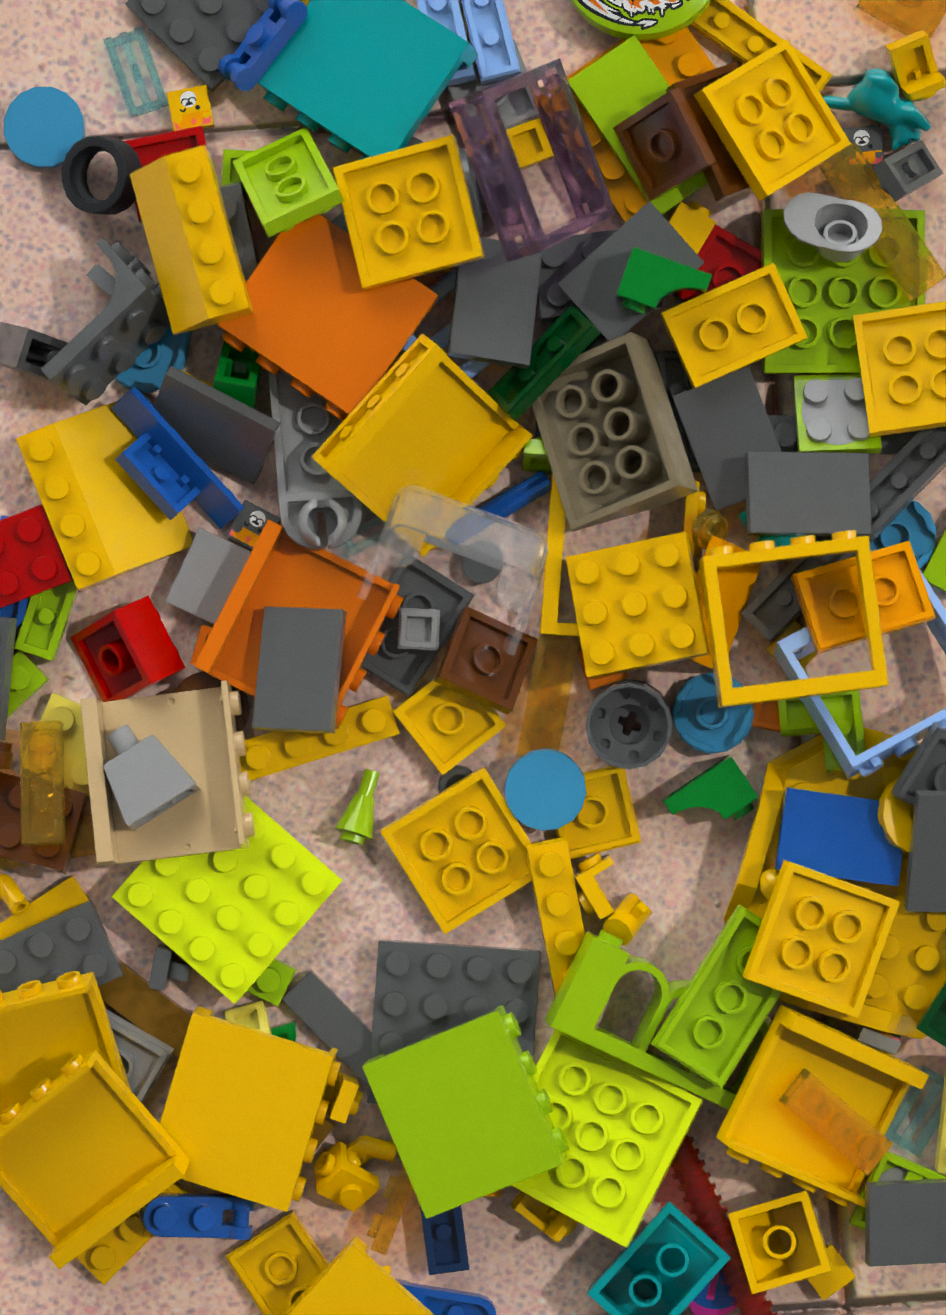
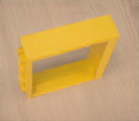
M552 472L539 634L580 637L577 624L558 622L566 514ZM695 481L698 491L685 496L682 532L688 533L693 562L694 556H701L703 545V532L696 531L697 515L704 516L706 505V491H699L700 481Z
M856 530L832 533V540L816 542L815 535L791 538L790 546L775 547L774 541L771 540L750 543V551L733 553V546L708 549L709 556H703L699 560L718 708L881 688L889 685L869 536L857 537ZM855 552L871 670L733 688L717 569Z

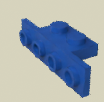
M133 387L111 407L115 414L138 438L115 460L169 520L173 519L193 499L220 529L244 509L234 494L208 468L207 464L199 458L180 437L179 433L170 426L137 388Z

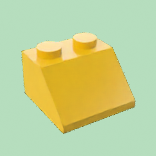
M802 1191L728 1214L752 1294L834 1271L809 1191Z

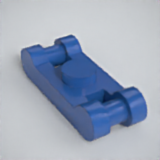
M268 0L269 7L258 22L249 28L245 39L235 53L227 54L221 58L218 65L220 74L242 91H249L254 88L304 22L308 10L302 1Z

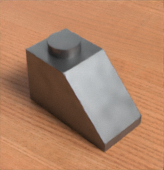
M0 322V365L51 381L41 369L68 342L26 327Z

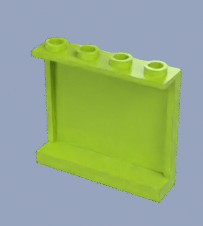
M503 1005L498 1006L490 1013L387 1055L381 1054L373 1057L362 1066L426 1219L563 1165L567 1157L565 1151L569 1150L566 1136L561 1127L555 1128L549 1116V1113L553 1112L550 1098L544 1088L538 1089L533 1075L537 1074L534 1060L528 1050L522 1051L517 1037L521 1035L518 1022L512 1012L506 1013Z

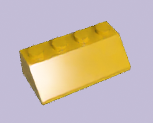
M205 145L164 156L129 174L173 335L253 314L254 311L213 161Z

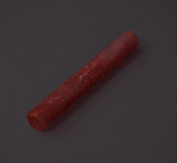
M686 1134L669 1167H672L674 1170L671 1176L673 1180L678 1179L680 1183L677 1186L678 1190L684 1191L683 1201L684 1203L689 1202L691 1208L688 1211L690 1215L694 1214L696 1217L694 1223L700 1226L704 1233L731 1256L718 1273H723L722 1283L730 1288L727 1293L729 1297H734L735 1302H733L734 1308L740 1309L741 1313L739 1315H778L777 1312H772L770 1308L773 1306L772 1301L765 1298L767 1290L752 1294L730 1219L725 1214L728 1212L726 1206H721L720 1201L723 1198L721 1194L716 1195L714 1190L717 1186L709 1180L711 1173L710 1171L705 1172L703 1166L706 1163L704 1159L700 1160L698 1157L700 1150L692 1145L695 1141L694 1137H689Z

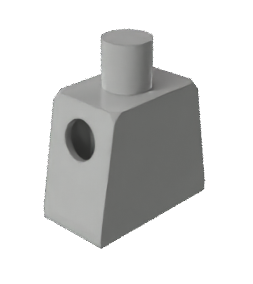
M125 725L107 737L118 756L103 765L124 821L134 831L200 790L194 779L154 735L148 736L139 742L129 725Z

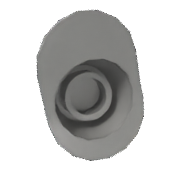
M807 192L796 195L789 200L783 211L784 223L789 232L798 240L814 246L822 257L833 262H848L855 259L865 249L870 248L876 243L882 232V222L877 212L867 204L854 200H845L821 193Z

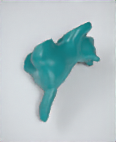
M883 69L868 70L863 80L855 85L845 98L829 95L823 96L829 108L853 111L887 126L892 138L891 148L893 151L900 146L918 142L921 138V130L928 131L932 127L930 121L912 101L899 98V86Z

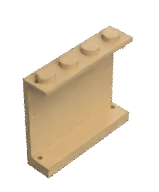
M221 681V687L107 702H101L97 697L80 699L96 861L98 864L111 866L250 848L249 837H255V824L253 813H246L244 797L251 796L250 780L247 771L241 772L240 756L246 755L244 732H237L235 719L236 715H242L239 691H232V686L228 681ZM125 725H129L139 742L148 736L154 735L200 787V790L135 831L128 827L124 821L103 766L118 756L107 737Z

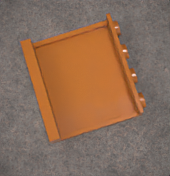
M319 214L296 224L286 232H280L247 280L246 286L254 313L220 322L217 325L220 330L225 332L221 337L224 342L239 352H242L247 347L258 355L255 361L258 365L273 375H276L280 370L291 377L293 380L289 385L309 399L313 393L327 402L323 409L343 422L387 373L427 313H430L438 301V294L413 277L364 290L350 235Z
M268 519L194 667L221 681H228L231 686L255 697L264 607L343 609L347 612L335 725V728L338 729L349 708L342 704L348 691L351 690L357 693L367 673L361 666L368 653L373 656L376 655L386 635L379 631L385 618L388 617L393 620L404 598L397 595L400 585L392 584L321 547L320 550H309L300 547L286 535L283 526Z

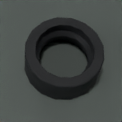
M87 136L76 142L66 154L62 166V185L67 198L76 208L89 214L116 215L128 209L136 200L129 174L141 169L142 165L138 154L128 143L113 137ZM106 151L115 160L118 168V180L111 195L105 200H98L89 190L87 170L93 157L98 152Z

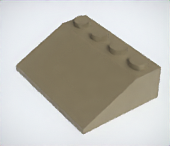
M629 332L580 354L532 404L571 531H577L661 507L698 491L650 340Z

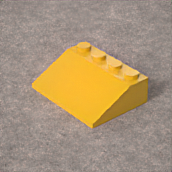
M118 401L54 422L16 438L79 591L89 590L189 549L193 541V536L183 512L180 511L173 519L169 520L115 460L138 439L111 409Z

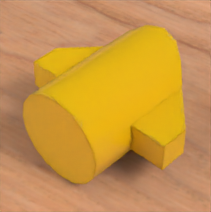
M632 892L627 893L603 924V930L622 939L621 945H627L653 912L637 895Z

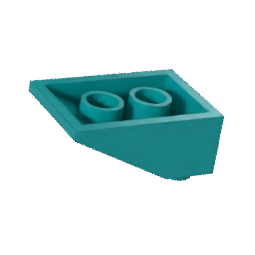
M668 1201L632 1239L628 1249L625 1247L589 1286L587 1294L610 1315H680L729 1261L731 1256L673 1203Z

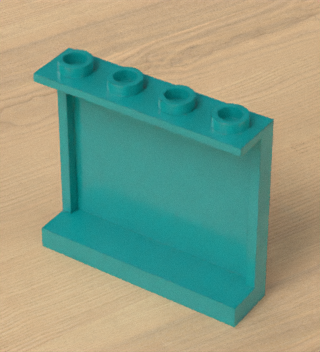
M311 0L307 5L308 12L304 22L259 80L258 84L267 92L263 98L282 112H284L287 106L299 113L295 119L314 133H316L319 127L331 134L327 140L346 154L352 148L363 155L361 159L405 148L460 65L464 64L470 68L478 53L468 41L404 0Z

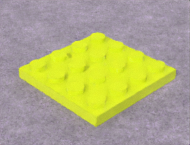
M247 796L244 797L246 813H253L255 824V837H249L250 848L143 861L111 896L234 1004L237 1003L343 881Z
M555 1029L536 1065L537 1074H534L533 1078L539 1090L543 1088L546 1090L553 1107V1112L549 1113V1116L555 1128H562L568 1141L569 1150L565 1151L567 1157L563 1165L511 1186L628 1249L703 1100L658 1076Z

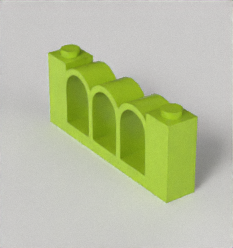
M601 930L598 936L587 931L545 1017L546 1022L550 1027L729 1110L773 1018L767 1016L756 1033L751 1050L732 1089L725 1085L720 1089L684 1065H680L648 1050V1046L666 1009L674 999L682 995L690 981L681 979L668 982L664 974L647 959L634 955L630 956L624 948L620 947L623 942L622 939L604 930ZM642 970L649 972L653 977L655 990L632 1041H629L596 1024L619 979L630 971Z

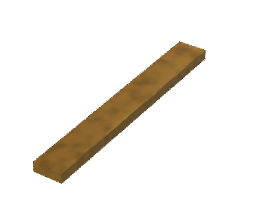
M119 959L125 974L98 986L102 1000L138 1028L174 1048L172 1054L179 1058L192 1014L162 991L148 988L149 981ZM327 1117L323 1125L315 1124L311 1138L318 1140L316 1150L335 1126Z

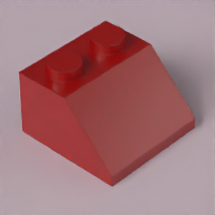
M149 595L112 611L70 637L102 702L129 699L186 668Z

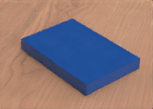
M785 788L774 869L780 870L783 861L787 860L835 878L898 886L903 851L889 843L885 837L887 835L884 833L883 827L879 825L877 817L879 800Z

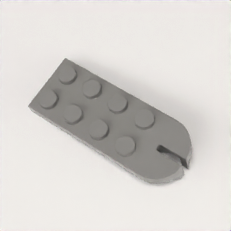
M279 370L276 375L268 372L272 419L280 422L274 438L281 524L286 535L295 544L309 550H320L317 514L325 513L328 550L338 548L347 543L357 532L362 518V503L311 456L337 429L342 421L323 409L327 402L313 393L309 399L289 385L293 379Z

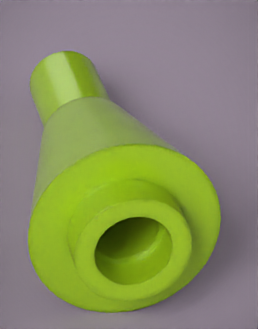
M364 769L358 792L354 794L334 828L336 831L341 832L340 840L363 846L364 840H373V795L380 773Z

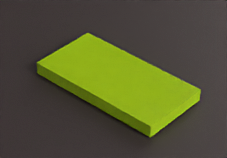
M633 35L569 79L567 85L644 198L649 202L613 128L667 93L666 89L669 87V84L637 37ZM703 171L662 197L650 202L664 215L679 205L680 202H683L708 185Z
M737 905L651 1042V1045L720 1089L725 1085L782 991L742 977L763 919L741 905Z

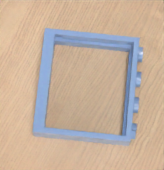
M920 570L936 617L933 621L926 622L946 655V610ZM807 626L783 638L776 644L774 656L789 681L808 678L798 662L799 659L815 651ZM820 696L800 698L848 779L858 773L862 777L874 773L884 765L882 760L894 754L898 758L908 755L919 747L918 741L924 739L934 722L946 728L945 708L855 756Z

